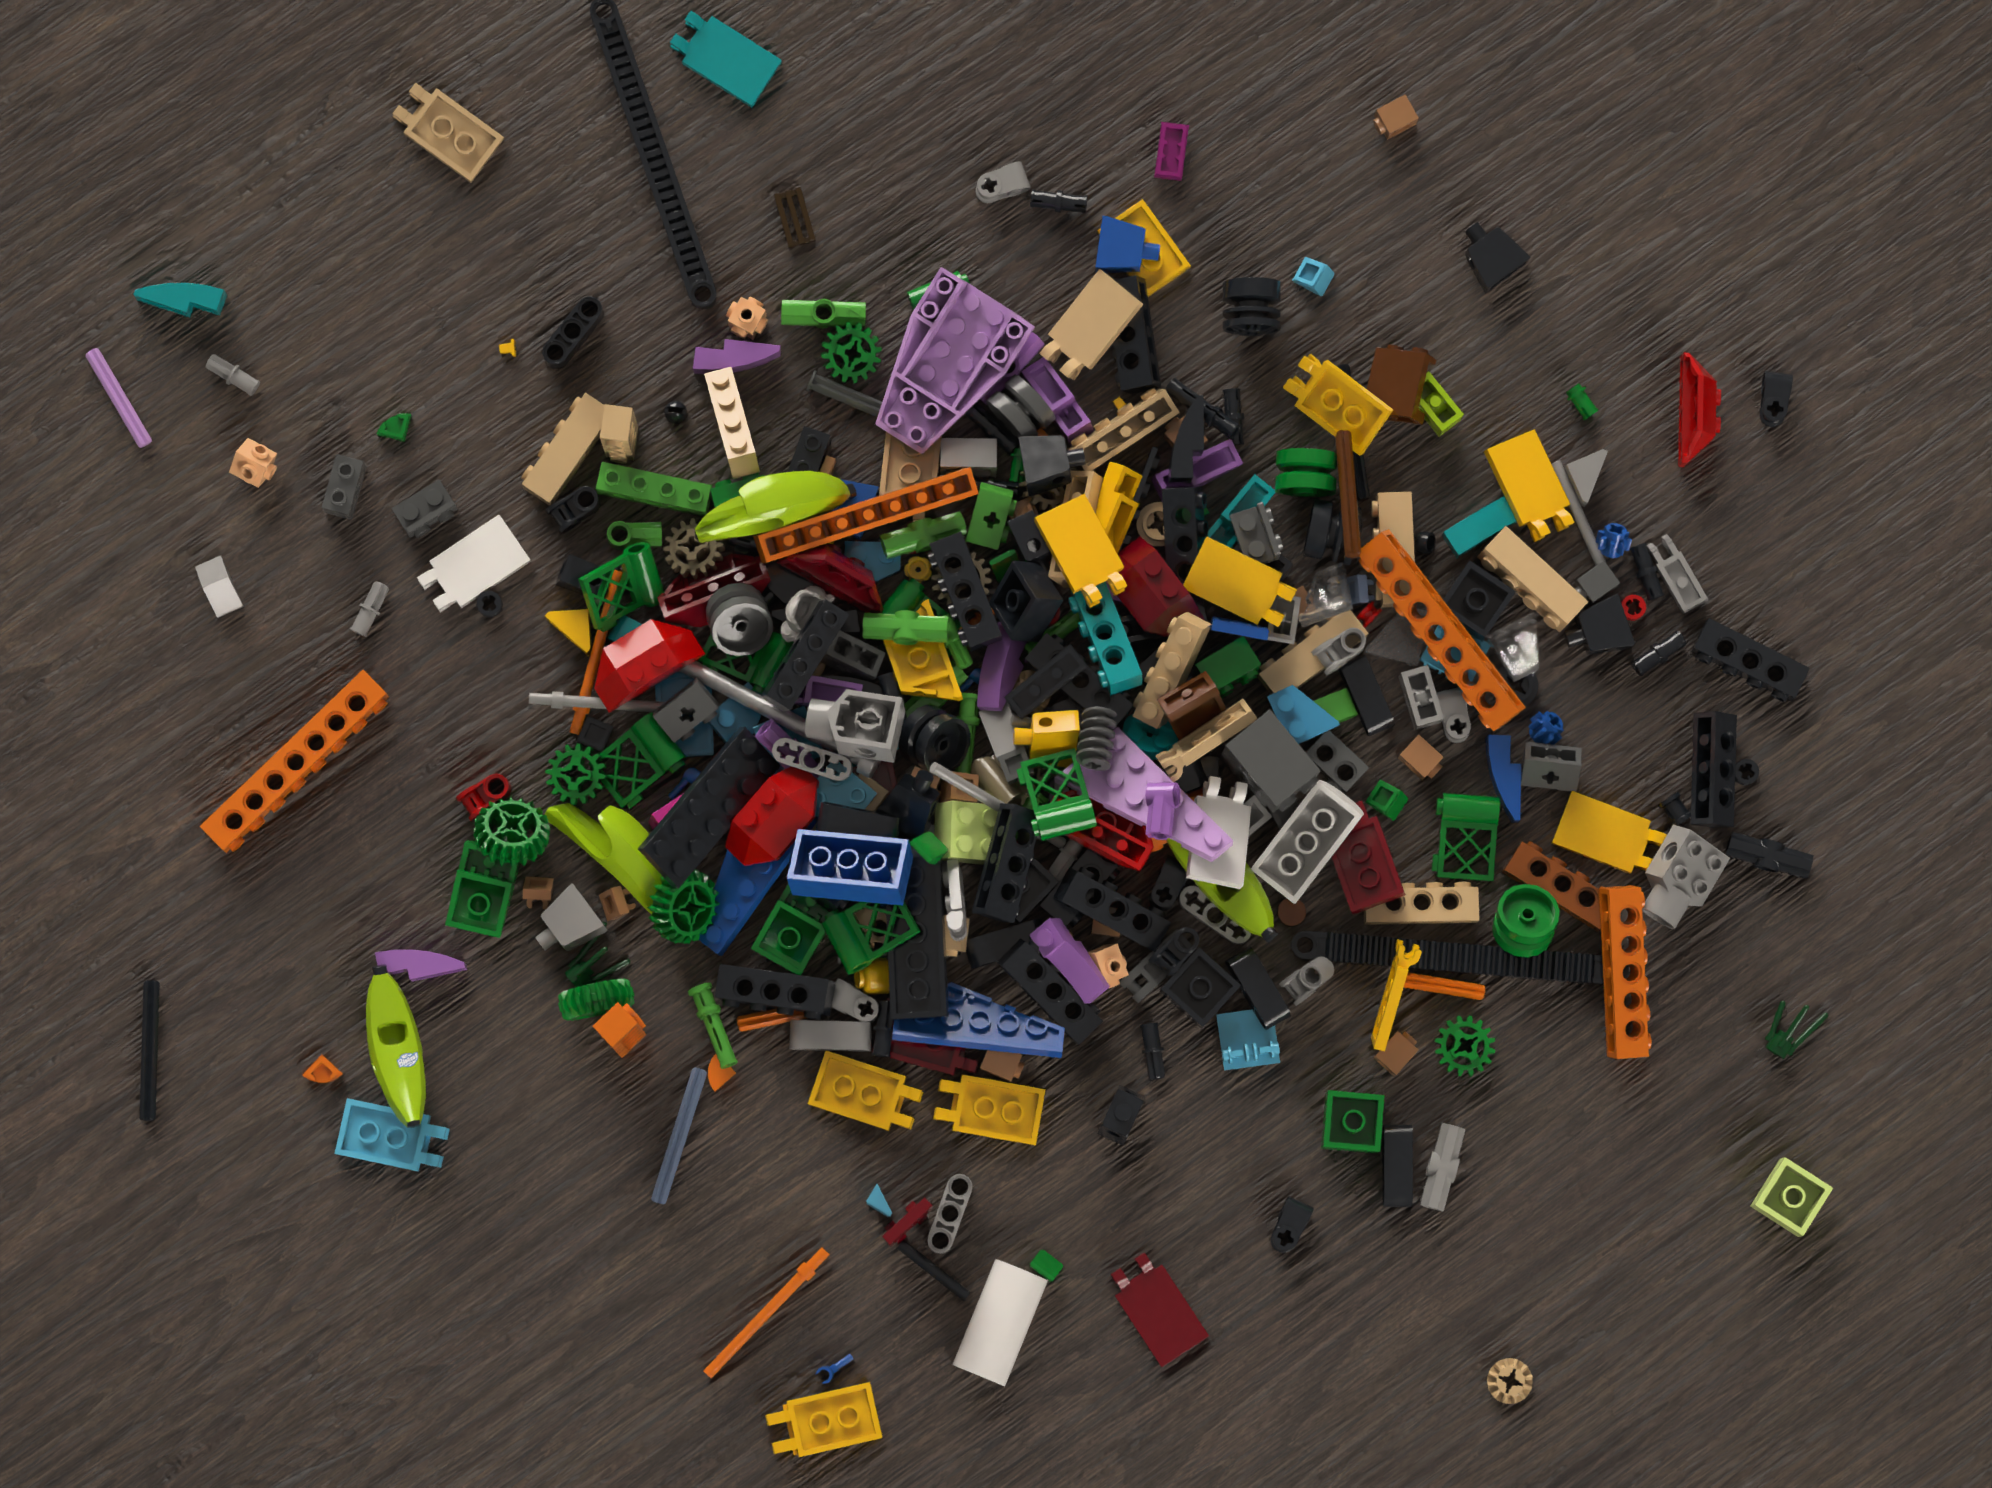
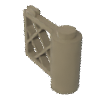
M995 754L991 757H979L972 763L970 774L979 775L978 785L985 792L1007 804L1019 806L1024 804L1029 796L1027 786H1020L1019 781L1008 785L1000 762ZM1040 766L1033 767L1034 773H1037L1036 780L1041 782L1048 770ZM1056 766V767H1055L1056 769H1058V770H1060V771H1063V770L1065 769V767H1060V766ZM1052 773L1047 782L1054 778L1056 775Z

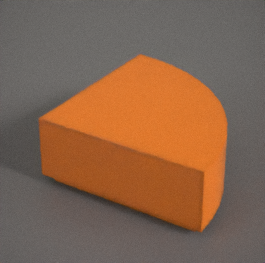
M322 1054L303 1074L305 1078L316 1083L332 1082L343 1075Z
M715 1054L709 1063L708 1079L712 1089L716 1092L736 1072L731 1067L721 1069Z

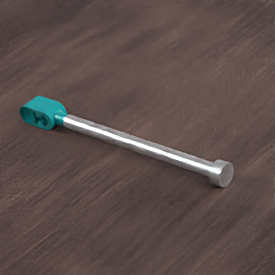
M623 616L616 620L617 625L611 628L606 639L613 643L642 624L627 616ZM697 661L680 670V672L693 679L698 677L708 687L770 720L772 719L774 722L817 745L838 754L835 742L806 737L805 718L791 711L784 712L760 697L761 695ZM842 755L848 758L851 763L857 765L856 771L867 778H871L881 763L879 760Z

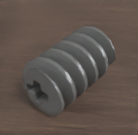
M1096 706L1087 708L1082 712L1083 721L1080 725L1082 731L1079 733L1080 742L1077 746L1076 761L1083 767L1096 771H1106L1111 768V763L1106 760L1112 758V753L1108 750L1114 747V743L1110 739L1115 738V732L1110 729L1116 728L1117 722L1112 720V718L1117 716L1115 711Z

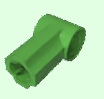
M616 521L607 530V542L610 547L616 550H623L639 542H647L650 544V547H662L661 522L625 523L623 521ZM617 529H622L627 533V538L622 542H617L612 538L611 534Z

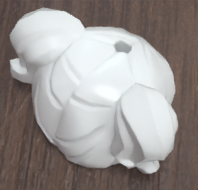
M809 586L804 590L798 591L786 606V621L781 625V635L786 642L795 641L818 602L825 599L832 602L835 597L831 594L826 595L824 589L817 586Z

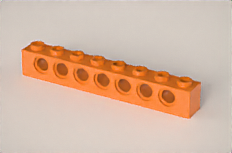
M971 467L963 468L814 518L753 536L761 562L767 563L977 495L979 492Z
M1389 529L1382 531L1361 548L1359 556L1361 566L1367 572H1372L1377 579L1376 585L1378 588L1392 598L1394 601L1393 607L1397 613L1408 619L1411 623L1410 629L1413 634L1419 639L1422 638L1428 645L1427 651L1435 661L1441 662L1445 668L1444 673L1452 683H1457L1463 691L1461 693L1463 699L1470 706L1474 705L1480 713L1478 715L1479 719L1485 727L1495 731L1526 708ZM1385 557L1392 561L1393 568L1391 572L1386 571L1383 567L1382 562ZM1401 580L1408 582L1410 586L1408 594L1400 590ZM1418 602L1426 606V616H1421L1417 612ZM1435 625H1440L1443 628L1444 637L1442 639L1434 634ZM1452 647H1456L1460 650V661H1456L1452 658ZM1470 669L1477 672L1479 676L1477 683L1469 680L1468 671ZM1486 692L1494 694L1496 698L1494 706L1486 702Z
M362 670L200 825L201 829L225 853L229 850L232 852L236 851L245 842L243 837L250 830L252 832L257 831L265 823L263 818L271 810L274 813L285 804L286 800L284 797L291 791L296 793L306 783L304 778L310 772L317 773L327 763L325 758L332 751L335 754L338 753L347 744L345 739L352 732L355 734L360 732L367 724L366 719L373 712L378 714L388 704L386 699L389 698L388 694ZM355 698H363L365 700V706L361 711L351 710V702ZM336 717H341L345 720L344 727L339 731H333L330 728L331 721ZM315 737H322L324 739V746L318 751L311 750V740ZM296 756L303 757L304 764L301 769H290L292 758ZM274 776H281L283 778V785L278 790H272L269 787V782ZM256 795L262 796V806L256 810L250 809L249 800ZM234 815L242 817V825L238 829H230L228 825L229 819Z

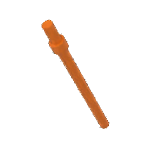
M614 570L611 580L620 582L623 572ZM609 583L605 599L613 600L617 585ZM604 602L600 619L607 616L611 604ZM601 630L596 631L579 696L591 697L608 630L605 632ZM573 707L575 713L570 733L580 734L585 716L589 714L590 708Z
M821 1247L807 1263L803 1262L796 1269L798 1272L703 1371L712 1378L805 1280L809 1281L816 1274L815 1270L830 1254Z

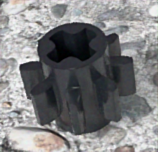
M759 534L730 538L729 545L735 546L734 553L748 555L749 551L756 553L757 547L753 536Z

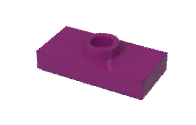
M1161 122L1154 178L1182 181L1189 125Z

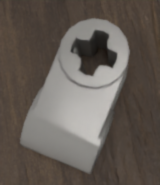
M1018 161L980 176L975 192L981 202L993 203L1007 197L1022 194L1030 190L1031 186L1022 162ZM986 183H988L989 187L994 186L992 193H989L987 189L983 190Z
M1349 628L1333 639L1331 638L1322 643L1311 653L1313 656L1316 655L1326 669L1324 673L1327 676L1360 654L1366 644V637L1360 629ZM1349 635H1356L1360 638L1361 645L1356 649H1351L1346 645L1345 638Z
M1460 687L1436 692L1444 717L1442 721L1446 738L1453 743L1464 742L1471 730L1467 703L1461 695L1463 691ZM1454 723H1458L1459 727H1464L1461 735H1458L1455 730L1451 731Z
M1325 957L1314 958L1301 969L1296 970L1285 978L1279 985L1286 988L1295 1000L1294 1005L1297 1006L1315 993L1317 988L1333 976V964ZM1314 969L1318 971L1319 976L1315 974Z
M839 978L836 980L832 1008L845 1015L848 1014L861 1022L872 1023L876 1021L879 1012L878 1002ZM872 1003L873 1014H866L865 1017H862L863 1011L860 1010V1007Z

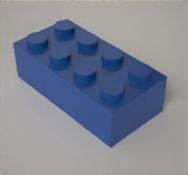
M798 829L787 881L792 895L903 906L913 853L909 839Z

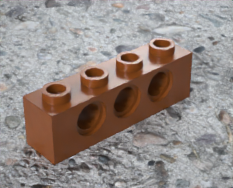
M1528 841L1527 844L1521 842L1502 873L1521 885H1536L1547 890L1556 899L1559 909L1599 932L1601 930L1599 889L1589 883L1591 879L1579 871H1576L1574 874L1565 868L1567 864L1559 858L1552 856L1550 859L1541 853L1543 849L1531 841ZM1538 862L1543 865L1545 873L1542 877H1536L1531 873L1530 867L1532 863ZM1562 877L1567 880L1569 887L1566 892H1560L1555 888L1554 882L1556 878ZM1586 892L1592 896L1593 902L1590 907H1584L1579 903L1578 897L1580 893Z

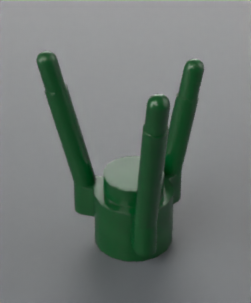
M599 936L588 941L576 958L568 964L570 968L565 972V975L576 987L595 983L630 964V960L626 959L591 977L594 974L591 966L608 951L607 947H603L587 962L584 960L581 962Z
M1781 1001L1771 1029L1765 1037V1040L1768 1041L1765 1048L1782 1059H1785L1787 1054L1791 1056L1795 1049L1828 1017V1013H1823L1793 1042L1794 1038L1791 1035L1809 1010V1005H1805L1786 1033L1779 1030L1776 1034L1786 1004L1785 1001Z

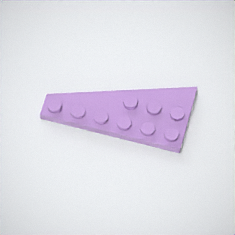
M1117 727L1113 730L1115 738L1110 739L1114 743V747L1108 750L1112 753V758L1106 760L1111 763V768L1106 771H1096L1080 765L1089 798L1103 804L1104 808L1141 827L1143 825L1147 826L1148 806L1145 797L1147 784L1149 782H1174ZM1073 763L1062 772L1068 775L1074 766ZM1076 772L1073 775V778L1077 779ZM1056 776L1055 783L1062 785L1065 779ZM1071 782L1068 783V787L1076 790L1078 795H1082L1080 787ZM1180 789V804L1174 810L1172 838L1170 839L1180 843L1183 848L1213 862L1233 845V840Z

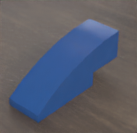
M1488 735L1485 738L1486 758L1495 793L1500 798V804L1510 821L1518 823L1520 821L1521 764L1510 763L1511 735Z

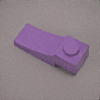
M1049 918L1030 934L1033 942L1039 947L1042 956L1051 961L1064 975L1085 1004H1090L1110 987L1081 941L1073 939L1060 918Z

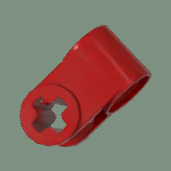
M492 774L457 795L456 800L462 802L470 814L469 820L472 822L479 816L481 808H488L489 801L496 804L500 798L502 800L507 799L510 796L512 786L510 781L503 775ZM496 780H501L504 783L503 792L498 795L492 794L491 784ZM471 798L477 805V808L474 806L473 802L471 801Z

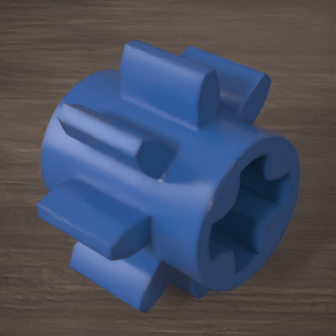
M1617 523L1604 526V530H1598L1595 542L1599 544L1598 550H1601V553L1609 558L1623 556L1624 551L1630 550L1632 539L1628 538L1630 532H1627L1623 525Z
M1539 711L1530 719L1532 724L1528 726L1530 728L1529 734L1534 742L1554 745L1562 738L1560 734L1564 731L1563 722L1557 714L1549 711L1542 714Z

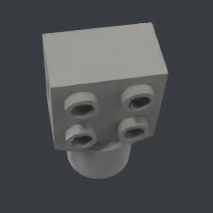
M849 689L836 702L812 698L806 715L805 735L807 738L835 742L839 755L894 763L906 712L903 699L901 697Z
M1673 825L1645 872L1652 890L1645 901L1642 912L1658 923L1675 929L1688 906H1703L1730 858L1692 830Z

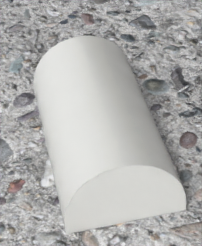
M1319 780L1252 866V871L1292 903L1296 904L1364 815L1363 811L1340 790L1325 781Z
M995 1259L952 1365L1005 1386L1048 1280Z

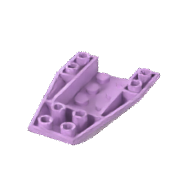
M940 267L910 316L875 425L920 454H923L1006 374L1035 326L973 285Z

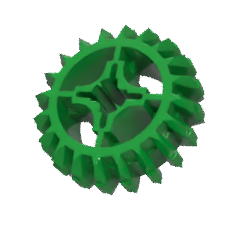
M510 795L508 801L500 798L496 804L489 801L488 808H481L479 816L475 819L473 836L476 839L477 848H481L482 856L489 855L491 862L497 859L500 860L501 867L505 862H509L512 867L516 865V862H520L525 866L527 859L535 862L537 855H542L549 843L550 827L547 815H542L541 807L534 808L533 801L527 804L524 803L522 797L518 801H513ZM495 825L497 832L493 834L490 829ZM531 829L533 835L528 838L526 834Z
M697 869L690 874L680 888H673L662 876V885H654L657 892L655 895L649 896L653 900V904L647 907L653 912L649 917L654 922L652 928L658 931L662 938L674 943L690 944L691 940L699 941L700 934L704 935L707 933L706 927L713 925L712 917L718 915L714 911L715 907L720 904L715 900V897L719 894L716 889H713L715 883L709 880V876L699 872Z
M628 979L605 980L561 992L558 995V1006L562 1018L567 1021L605 1015L617 1002L622 1007L626 1003L631 1007L635 1003L633 997L635 995Z

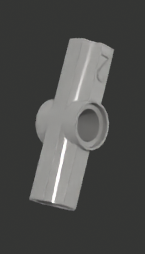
M1441 1123L1435 1149L1431 1152L1425 1174L1427 1179L1420 1199V1206L1444 1211L1450 1186L1455 1180L1460 1159L1458 1156L1465 1135L1464 1128Z

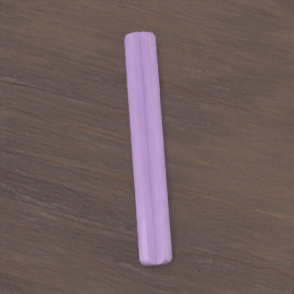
M95 348L86 353L88 362L138 447L142 448L151 443L150 435L100 350Z

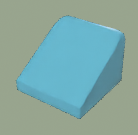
M1305 257L1292 281L1319 296H1323L1334 276V272L1328 265Z
M876 1184L866 1200V1204L884 1216L891 1217L892 1211L878 1184Z

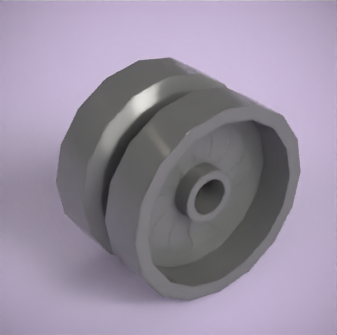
M1016 374L1004 384L1007 395L996 391L986 400V404L998 420L1004 423V427L1017 440L1021 436H1038L1034 424L1046 429L1056 420L1053 411L1043 398L1024 379Z
M744 583L728 584L718 589L709 598L706 606V620L710 627L712 638L720 650L734 656L751 655L762 649L770 640L773 632V622L767 603L758 589Z

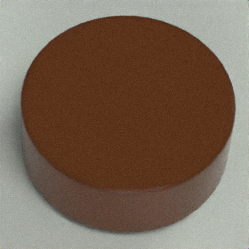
M1285 899L1279 905L1277 915L1282 924L1294 927L1304 920L1306 908L1300 900L1294 904L1289 899Z

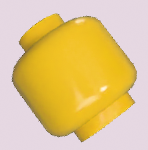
M877 958L863 970L854 973L856 988L861 989L862 993L866 995L889 993L888 959Z

